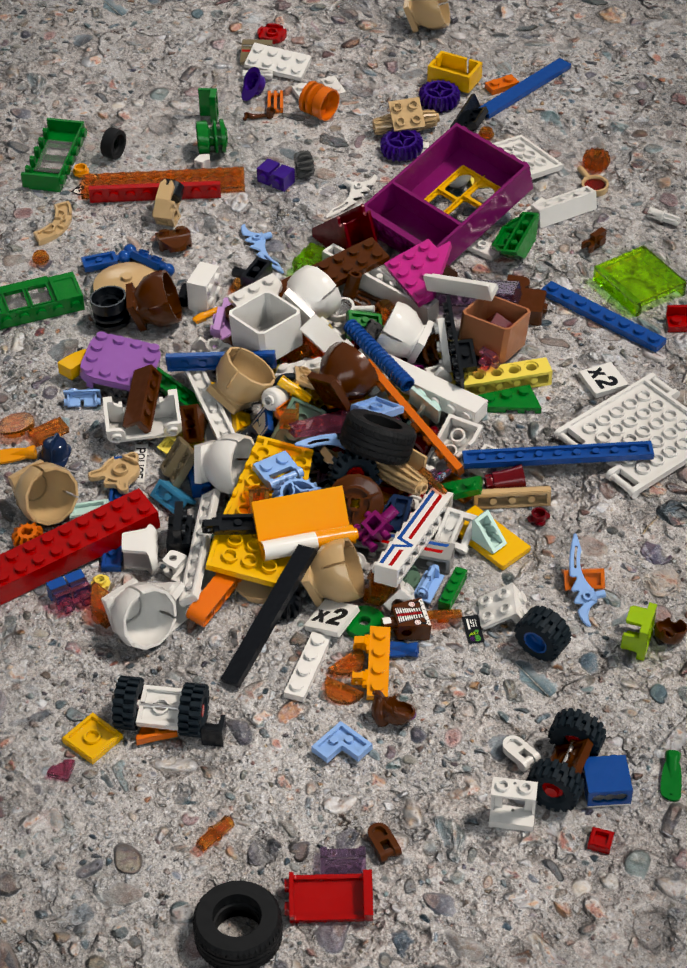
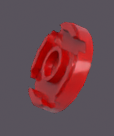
M269 23L257 30V38L259 40H273V44L281 43L287 38V30L280 24Z

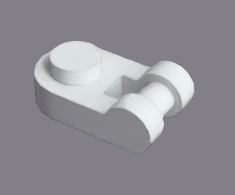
M511 735L503 740V753L516 763L522 772L527 771L532 763L534 764L541 759L540 754L522 738Z

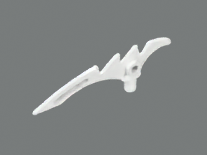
M374 174L371 179L364 182L346 180L344 185L350 187L347 199L339 206L332 208L325 218L338 214L356 202L353 199L363 197L364 194L361 192L370 190L367 186L375 184L377 175Z

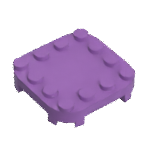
M100 331L88 345L81 361L79 378H82L87 383L86 386L92 389L95 384L130 391L134 370L150 364L158 369L161 358L160 346L155 343L151 344Z

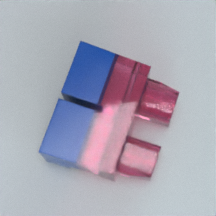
M81 569L64 575V578L61 576L46 582L48 597L51 601H54L58 612L63 610L65 614H69L75 610V605L78 603L85 607L92 604L90 584Z

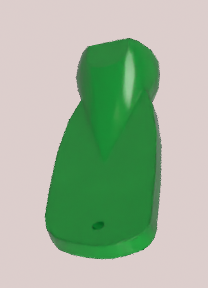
M667 750L664 756L666 762L661 776L660 793L665 799L677 802L681 799L682 774L679 763L681 753L676 750Z

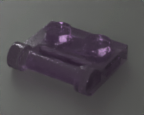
M365 846L348 849L320 847L321 874L363 873V870H366ZM350 857H359V858H351V859H327V858H350Z

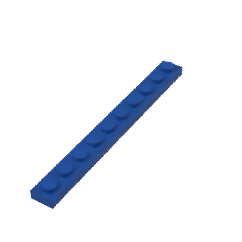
M651 441L462 450L464 469L515 467L520 464L522 466L654 459Z

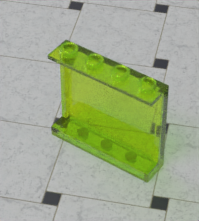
M644 245L594 266L593 280L635 317L641 315L642 306L676 291L682 296L685 295L687 282Z

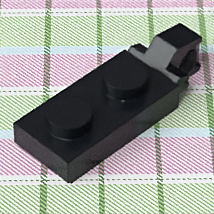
M217 514L212 519H203L201 526L202 533L256 534L253 514Z

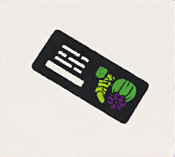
M478 615L463 616L462 620L468 643L485 642Z

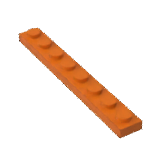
M369 358V362L373 365L379 380L376 384L378 389L382 393L385 391L388 394L387 398L389 401L404 407V413L401 414L404 419L408 418L412 422L410 425L416 433L420 431L423 435V441L428 446H433L435 455L440 460L444 459L446 461L447 469L449 468L452 474L455 472L458 477L465 472L463 465Z

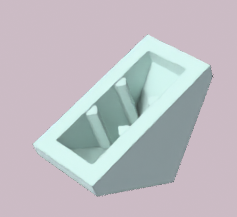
M489 510L484 511L472 520L471 540L485 550L494 554L507 544Z

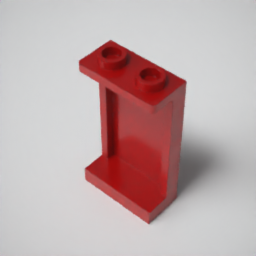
M372 869L363 870L361 874L294 875V872H289V879H284L285 893H289V901L285 902V916H289L290 923L373 921Z

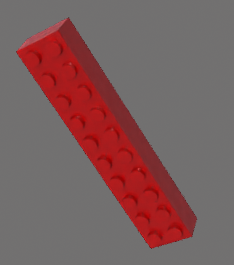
M138 488L0 554V605L97 559L104 553L107 554L108 551L122 546V533L145 529L149 524H152L155 529L160 528L158 511Z

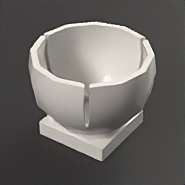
M305 265L293 273L287 282V291L282 296L284 300L300 309L302 326L314 314L319 318L322 316L325 319L330 317L341 307L342 300L338 287L333 290L336 286L333 280L318 267Z
M397 301L376 342L388 354L397 358H407V362L414 365L435 323L428 320L427 324L423 325L415 310L407 304Z
M230 433L222 435L217 440L194 445V483L203 484L210 482L220 492L232 494L247 461L238 460L237 458H249L251 450L255 445L252 437Z
M132 578L101 598L113 632L126 645L147 650L160 645L173 630L176 622L174 617H177L176 602L163 587L138 582L137 579Z

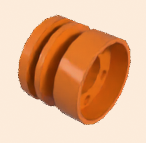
M310 81L302 89L299 97V108L304 113L327 121L333 117L340 101L339 93L337 90L324 86L321 83Z

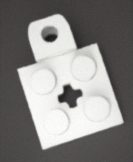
M170 550L163 558V564L166 566L163 569V574L170 578L171 582L182 581L183 583L188 560L187 555ZM175 557L176 560L171 561L170 558ZM205 569L200 593L217 572Z

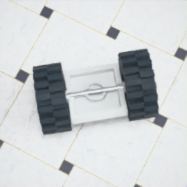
M120 675L118 682H116L112 701L113 728L132 731L138 730V727L176 730L180 736L201 738V727L205 726L208 719L209 686L208 684L185 682L183 689L145 685L142 677Z

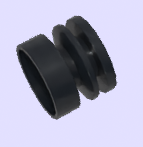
M104 286L91 294L90 303L94 322L98 329L102 331H117L130 323L131 315L127 310L126 292L123 288L119 286Z

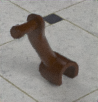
M268 107L264 114L245 112L243 121H246L247 118L259 119L267 117L272 119L275 109L274 107Z

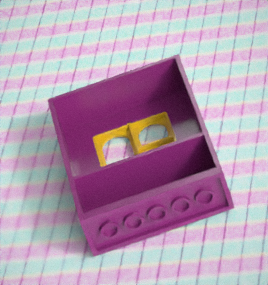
M455 123L364 204L365 212L371 211L377 239L400 254L428 238L437 248L450 241L452 249L447 260V264L450 265L533 189L530 166L527 162L516 158L515 155L507 153L503 148L492 144L491 141L480 137L479 134L468 130L467 127ZM459 176H472L474 178L473 185L461 196L456 197L445 190ZM490 187L494 190V194L483 204L471 197V194L477 189ZM438 195H442L452 202L444 211L430 204ZM463 202H467L477 208L462 223L449 215Z

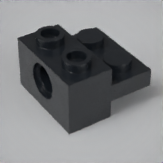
M175 501L174 515H169L166 548L167 553L170 550H175L188 557L195 523H193L192 515H188L187 509H184L183 501Z

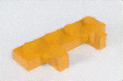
M370 626L369 634L354 636L353 650L359 648L368 653V669H365V672L352 671L351 685H362V688H366V700H374L372 692L375 690H380L385 697H388L391 627Z

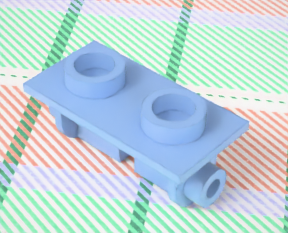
M70 388L63 390L65 397L64 406H68V408L81 407V401H84V407H98V405H101L102 395L100 389L87 388L85 390Z
M433 564L425 571L415 589V599L422 598L424 603L431 604L445 575L440 574L438 565Z

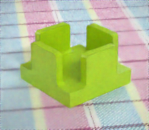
M649 602L647 609L634 605L630 606L626 618L627 624L639 626L641 629L639 633L629 630L623 632L621 648L636 652L637 660L644 661L651 641L657 611V604Z

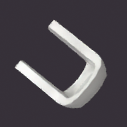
M149 524L145 529L122 533V552L124 553L125 569L147 570L151 575L156 572L158 568V533L152 524Z

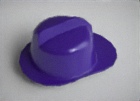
M257 67L250 68L244 77L242 100L249 101L254 95H260L265 88L266 79L260 74V70Z

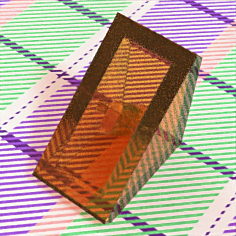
M264 485L244 486L243 488L248 514H253L251 502L269 499V488Z

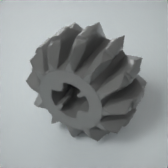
M303 150L295 153L294 165L297 176L299 178L313 176L315 165L311 152Z

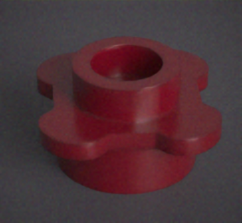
M536 507L531 511V516H528L527 520L538 526H544L545 521L550 519V514L544 508Z

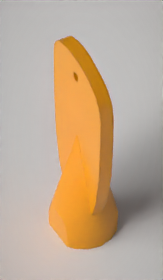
M35 445L26 448L0 450V464L17 462L24 459H37Z

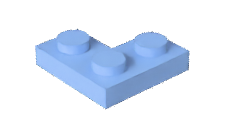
M342 721L311 746L312 752L326 763L331 761L341 751H344L359 762L373 749L371 742Z

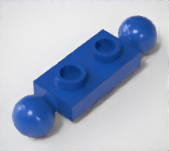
M127 244L123 248V250L131 253L130 258L154 270H166L170 276L175 272L172 264L161 261V257L149 255L147 250L139 249L137 251L136 247L132 244Z

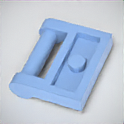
M286 450L256 462L252 466L253 471L269 491L274 490L280 480L284 481L286 477L292 479L293 476L297 479L301 476L304 477L303 469L297 466ZM288 471H291V472H289V473H287V474H284V475H282V476H280V477H277V478L273 479V478L276 477V476H279V475H281V474H283V473H286V472H288Z

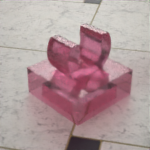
M483 346L479 351L481 356L478 361L481 365L480 369L485 372L489 370L490 366L497 369L501 365L498 355Z

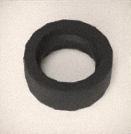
M110 127L102 136L101 153L104 157L114 160L119 159L126 146V134L123 130Z

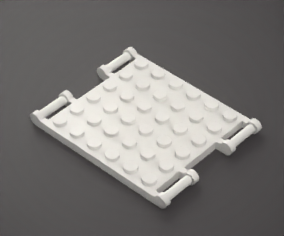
M652 372L559 427L553 433V437L561 440L566 445H578L565 435L567 433L581 444L651 441L654 450V459L606 462L612 468L607 471L605 477L609 481H614L628 492L632 499H635L641 492L687 464V408L677 401L680 391L672 389L661 381L658 375ZM618 474L623 475L626 479H628L630 482H632L635 486L632 487L629 483H627V482H626L625 480H623L620 476H618Z

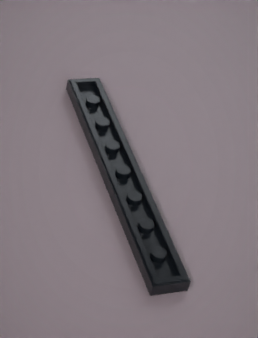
M298 544L222 675L221 680L223 683L241 687L317 554L315 548Z

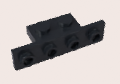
M475 93L470 95L450 128L455 123L465 126L471 131L479 128L489 111L486 106L480 107Z

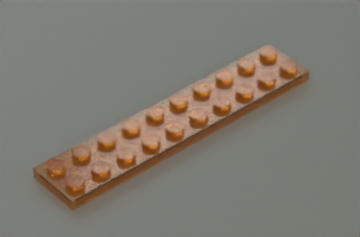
M244 167L103 174L89 173L82 174L81 199H90L89 186L160 183L162 179H172L178 182L220 181L221 193L245 192Z

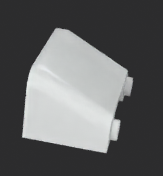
M177 389L168 390V395L165 398L163 396L159 397L152 429L148 433H144L137 425L125 429L122 424L126 407H122V401H119L117 404L113 402L112 396L102 397L106 434L110 442L120 443L160 437H174L182 432Z

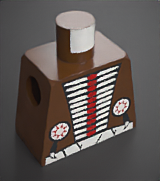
M422 598L394 604L391 606L390 617L381 618V627H391L398 640L430 639L432 626Z

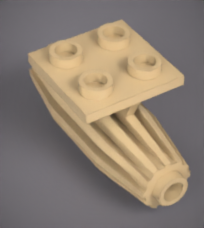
M415 97L388 101L390 113L372 119V126L375 135H384L394 129V132L416 130V132L437 126V122H440L439 113H436L435 110H422L420 98Z
M413 449L409 461L404 465L397 466L376 462L380 472L377 475L380 479L398 490L420 496L428 489V480L424 477L428 457Z

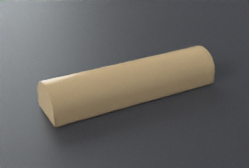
M531 486L482 489L480 495L472 496L473 506L476 505L480 509L550 506L551 487Z

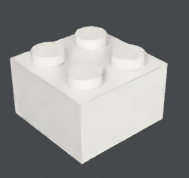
M199 262L186 282L189 310L198 312L210 310L215 306L218 297H221L223 292L221 287L222 274L218 265Z

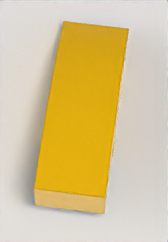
M87 349L74 352L57 362L59 373L70 380L79 376L81 361Z

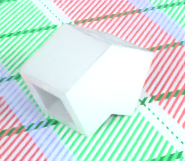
M198 155L194 159V168L202 171L206 168H211L210 155Z

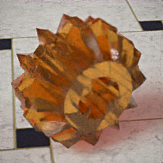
M591 147L590 150H586L583 156L584 168L589 169V171H595V173L596 171L602 172L607 170L610 163L608 151L598 147Z

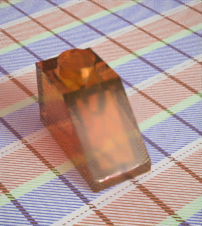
M94 582L91 588V618L96 624H100L107 629L111 625L101 598L110 592Z

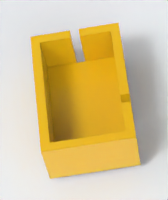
M440 51L427 66V82H431V80L450 81V83H455V86H458L461 92L470 93L482 78L483 62L469 59L467 73L466 57Z

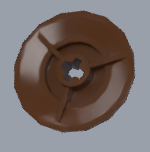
M347 474L337 479L331 486L343 485L349 525L359 524L363 529L364 526L361 523L366 519L364 514L367 511L372 513L374 510H377L382 514L384 496L379 485L370 477L361 474ZM352 498L359 500L357 508L350 506Z

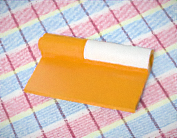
M343 485L251 502L259 552L263 561L290 557L298 544L315 548L318 551L322 545L335 539L348 537L353 544L359 539L357 528L349 525Z

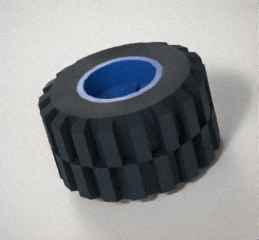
M545 606L530 608L514 628L515 638L523 650L529 653L530 656L544 662L554 661L570 643V637L572 636L566 621L558 613Z

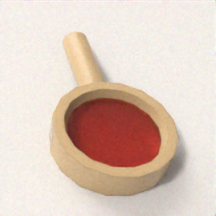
M578 166V172L584 177L581 187L589 186L594 189L596 197L603 196L608 192L609 182L605 177L590 175L583 166Z

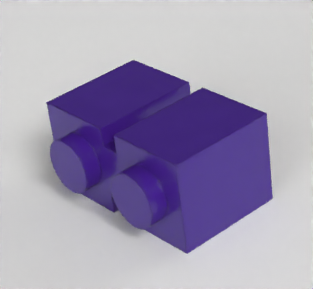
M267 159L257 167V181L268 186L272 184L273 188L285 192L295 182V169L284 164L280 166L279 162Z

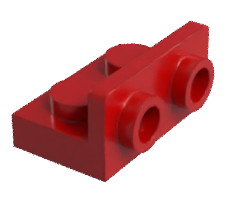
M667 305L665 320L668 332H687V305Z

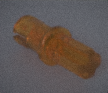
M225 815L214 826H209L208 831L196 841V847L203 852L216 841H221L222 836L235 826L231 817Z

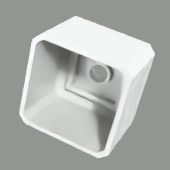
M264 291L229 311L232 344L234 347H242L249 351L275 350L276 360L303 345V335L300 330L302 327L300 309L272 291Z

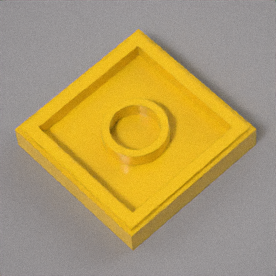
M92 712L63 736L62 742L93 765L123 739V734Z

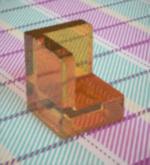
M299 403L295 404V409L280 408L279 429H298Z

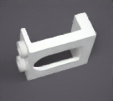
M493 777L488 827L533 832L538 782ZM503 798L525 801L524 807L502 805Z

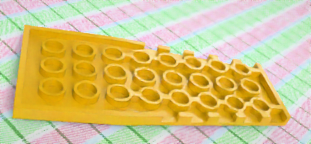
M258 435L223 514H253L251 502L272 498L274 490L269 491L253 471L252 466L254 463L286 450L297 466L303 469V479L307 480L309 479L314 450ZM288 471V472L283 473V474H281V475H279V476H276V477H274L273 479H275V478H277V477H280V476H282V475H284V474H287V473H289V472H291V471ZM256 534L215 535L205 569L274 587L291 556L263 561L260 556Z

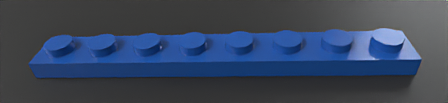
M550 281L541 289L547 291L546 298L655 353L666 344L667 338L553 281Z

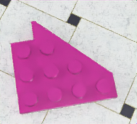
M428 238L385 262L384 265L415 304L421 307L432 301L436 295V292L427 291L423 276L425 273L443 275L452 245L448 241L437 248Z

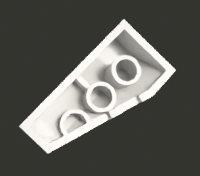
M448 414L437 437L458 460L462 456V450H469L475 444L483 429V425ZM432 446L427 455V465H432L437 469L435 476L429 480L430 483L434 484L439 479L438 475L441 477L444 474L443 472H446L448 469L446 461L444 459L440 460L435 455V449Z

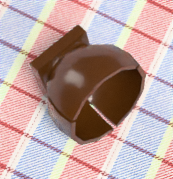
M166 270L155 271L146 275L136 288L132 282L126 284L127 310L140 332L147 330V323L162 327L175 325L182 321L183 314L178 292L171 276Z
M335 342L331 345L321 359L319 373L311 372L307 376L324 404L346 411L351 405L349 400L362 399L374 389L379 380L376 370L369 360L355 347L345 342Z

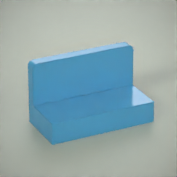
M161 479L158 480L150 494L151 497L173 514L175 501H183L184 507L187 503L193 505L197 503L195 499L181 488H177L171 482Z

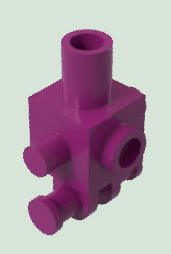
M392 504L382 514L377 510H374L372 513L367 511L364 514L366 519L361 523L364 528L362 529L359 524L353 526L358 530V540L361 541L364 547L367 546L371 553L378 549V545L373 542L375 539L381 542L383 539L387 541L391 538L390 532L394 528L390 522L399 514V511Z

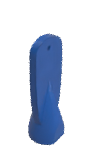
M390 641L389 658L405 656L418 658V642Z

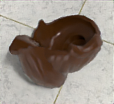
M380 690L372 692L374 700L371 706V715L378 727H385L388 724L404 725L415 719L416 710L411 704L397 700L396 695L385 697Z

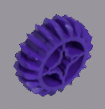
M431 80V82H426V84L422 85L418 97L424 109L447 112L448 110H453L459 104L460 90L458 86H455V83H450V81Z
M394 129L387 131L383 138H381V152L384 157H387V160L392 159L393 162L412 161L413 158L416 159L423 151V139L416 130L394 132Z

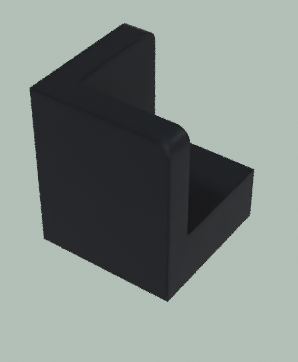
M225 715L220 716L219 724L205 723V726L201 727L202 745L224 746L227 731Z

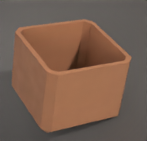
M494 296L492 301L476 299L462 311L458 340L473 339L475 356L498 365L503 364L525 345L531 311L529 308ZM497 312L513 323V325L509 328H503L485 320Z

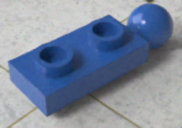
M122 250L116 255L114 251L81 257V262L85 273L94 272L118 264V261L121 263L129 262L131 260V253L127 250Z

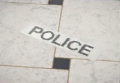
M135 444L134 452L139 455L140 475L133 483H144L148 444Z

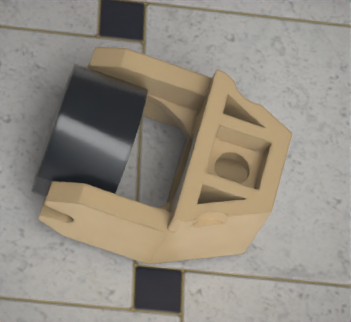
M162 179L160 181L152 211V217L156 224L176 227L178 220L181 218L178 209L184 192V186L180 182L172 179Z

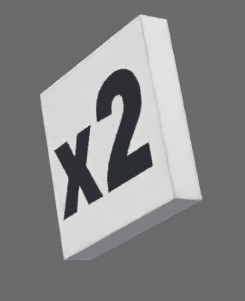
M612 362L579 371L580 379L595 399L622 391L628 387V383Z
M325 599L305 623L304 627L309 632L339 638L360 610L358 605L337 603Z

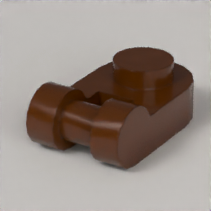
M374 823L368 828V840L380 863L387 861L391 856L397 857L402 855L397 840L386 824ZM388 844L389 848L384 849L383 846Z

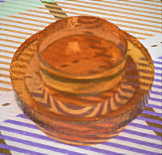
M488 126L482 127L478 132L479 136L486 140L494 137L493 129Z
M37 250L32 256V261L35 264L44 265L49 261V255L45 250Z

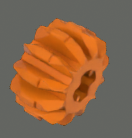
M27 521L25 525L19 524V527L14 528L11 536L13 546L15 548L44 534L42 527L38 526L36 522L29 524Z

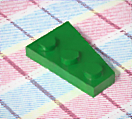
M530 384L478 395L488 400L487 412L505 413L507 410H517L518 413L535 411V414H541L542 411Z

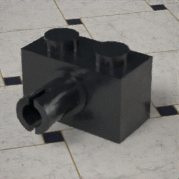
M256 257L247 269L234 266L231 275L232 277L240 278L242 289L271 274L272 261Z

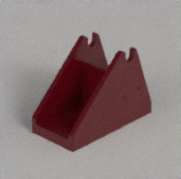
M364 204L312 228V237L326 248L334 243L343 249H347L370 237H373L378 243L371 211L365 212Z

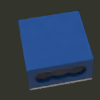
M626 755L589 756L581 773V778L584 779L583 785H585L584 794L587 808L631 805L633 788Z

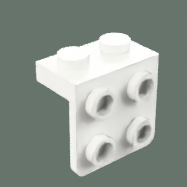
M510 583L479 597L478 609L481 628L486 630L509 619H512L517 624L528 612L525 605L527 598L524 592L519 591L513 583Z

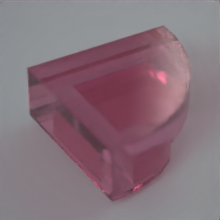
M67 759L62 763L51 766L47 771V776L49 778L69 781L75 767V760Z

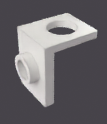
M403 580L398 585V590L384 602V606L390 611L392 602L395 599H400L403 602L415 599L413 587Z

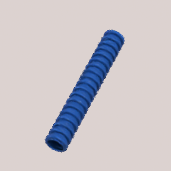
M355 319L345 323L344 332L384 371L401 391L406 392L414 386V379Z

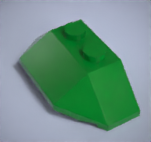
M522 212L519 214V217L503 225L491 245L492 249L509 258L525 259L536 240L539 213Z

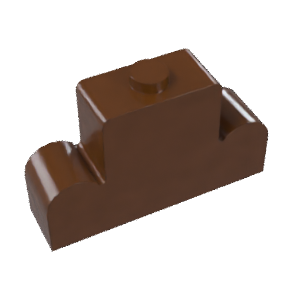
M508 274L502 299L529 308L531 311L529 325L540 326L543 315L547 314L548 303H546L547 291L531 289L530 280L527 277Z

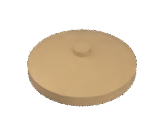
M137 262L118 263L105 268L96 276L93 290L95 291L104 286H119L126 292V284L132 282L136 288L143 277L157 270Z

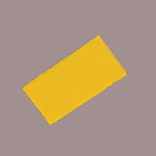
M474 505L466 512L479 516L484 511ZM494 519L507 544L494 554H491L473 540H470L469 546L503 571L529 553L531 546ZM465 520L462 526V529L458 536L461 540L463 539L469 521Z

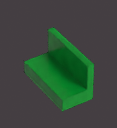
M198 88L200 116H210L211 124L213 119H215L217 124L219 117L217 88Z

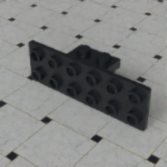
M446 295V302H443V311L446 314H443V318H445V325L448 327L446 332L449 340V352H451L450 362L454 368L452 370L453 380H456V386L464 389L463 372L477 371L473 339H457L450 295Z

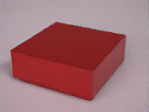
M592 827L587 849L609 854L615 832Z

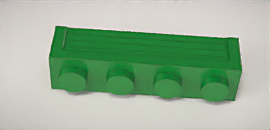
M455 567L438 600V610L450 613L467 579V569Z

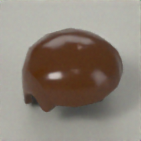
M670 617L663 621L660 620L655 623V636L664 644L677 645L686 636L687 624L681 619L672 622Z

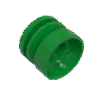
M213 119L212 127H208L206 120L196 121L199 155L210 154L211 146H214L216 153L219 152L218 146H221L222 153H225L228 136L223 119H219V126H216V121Z

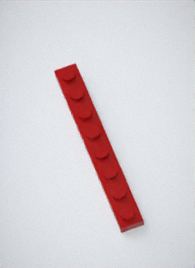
M220 181L180 182L184 186L182 199L221 198ZM160 183L89 186L90 203L153 201L156 198Z

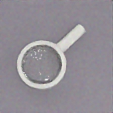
M342 297L341 307L328 319L332 322L346 321V312L348 310L375 312V306H355L352 299Z

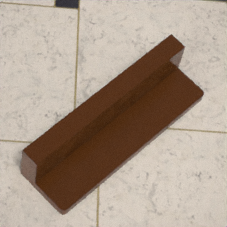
M152 364L136 369L133 372L122 424L125 429L137 425L144 433L151 432L162 374Z

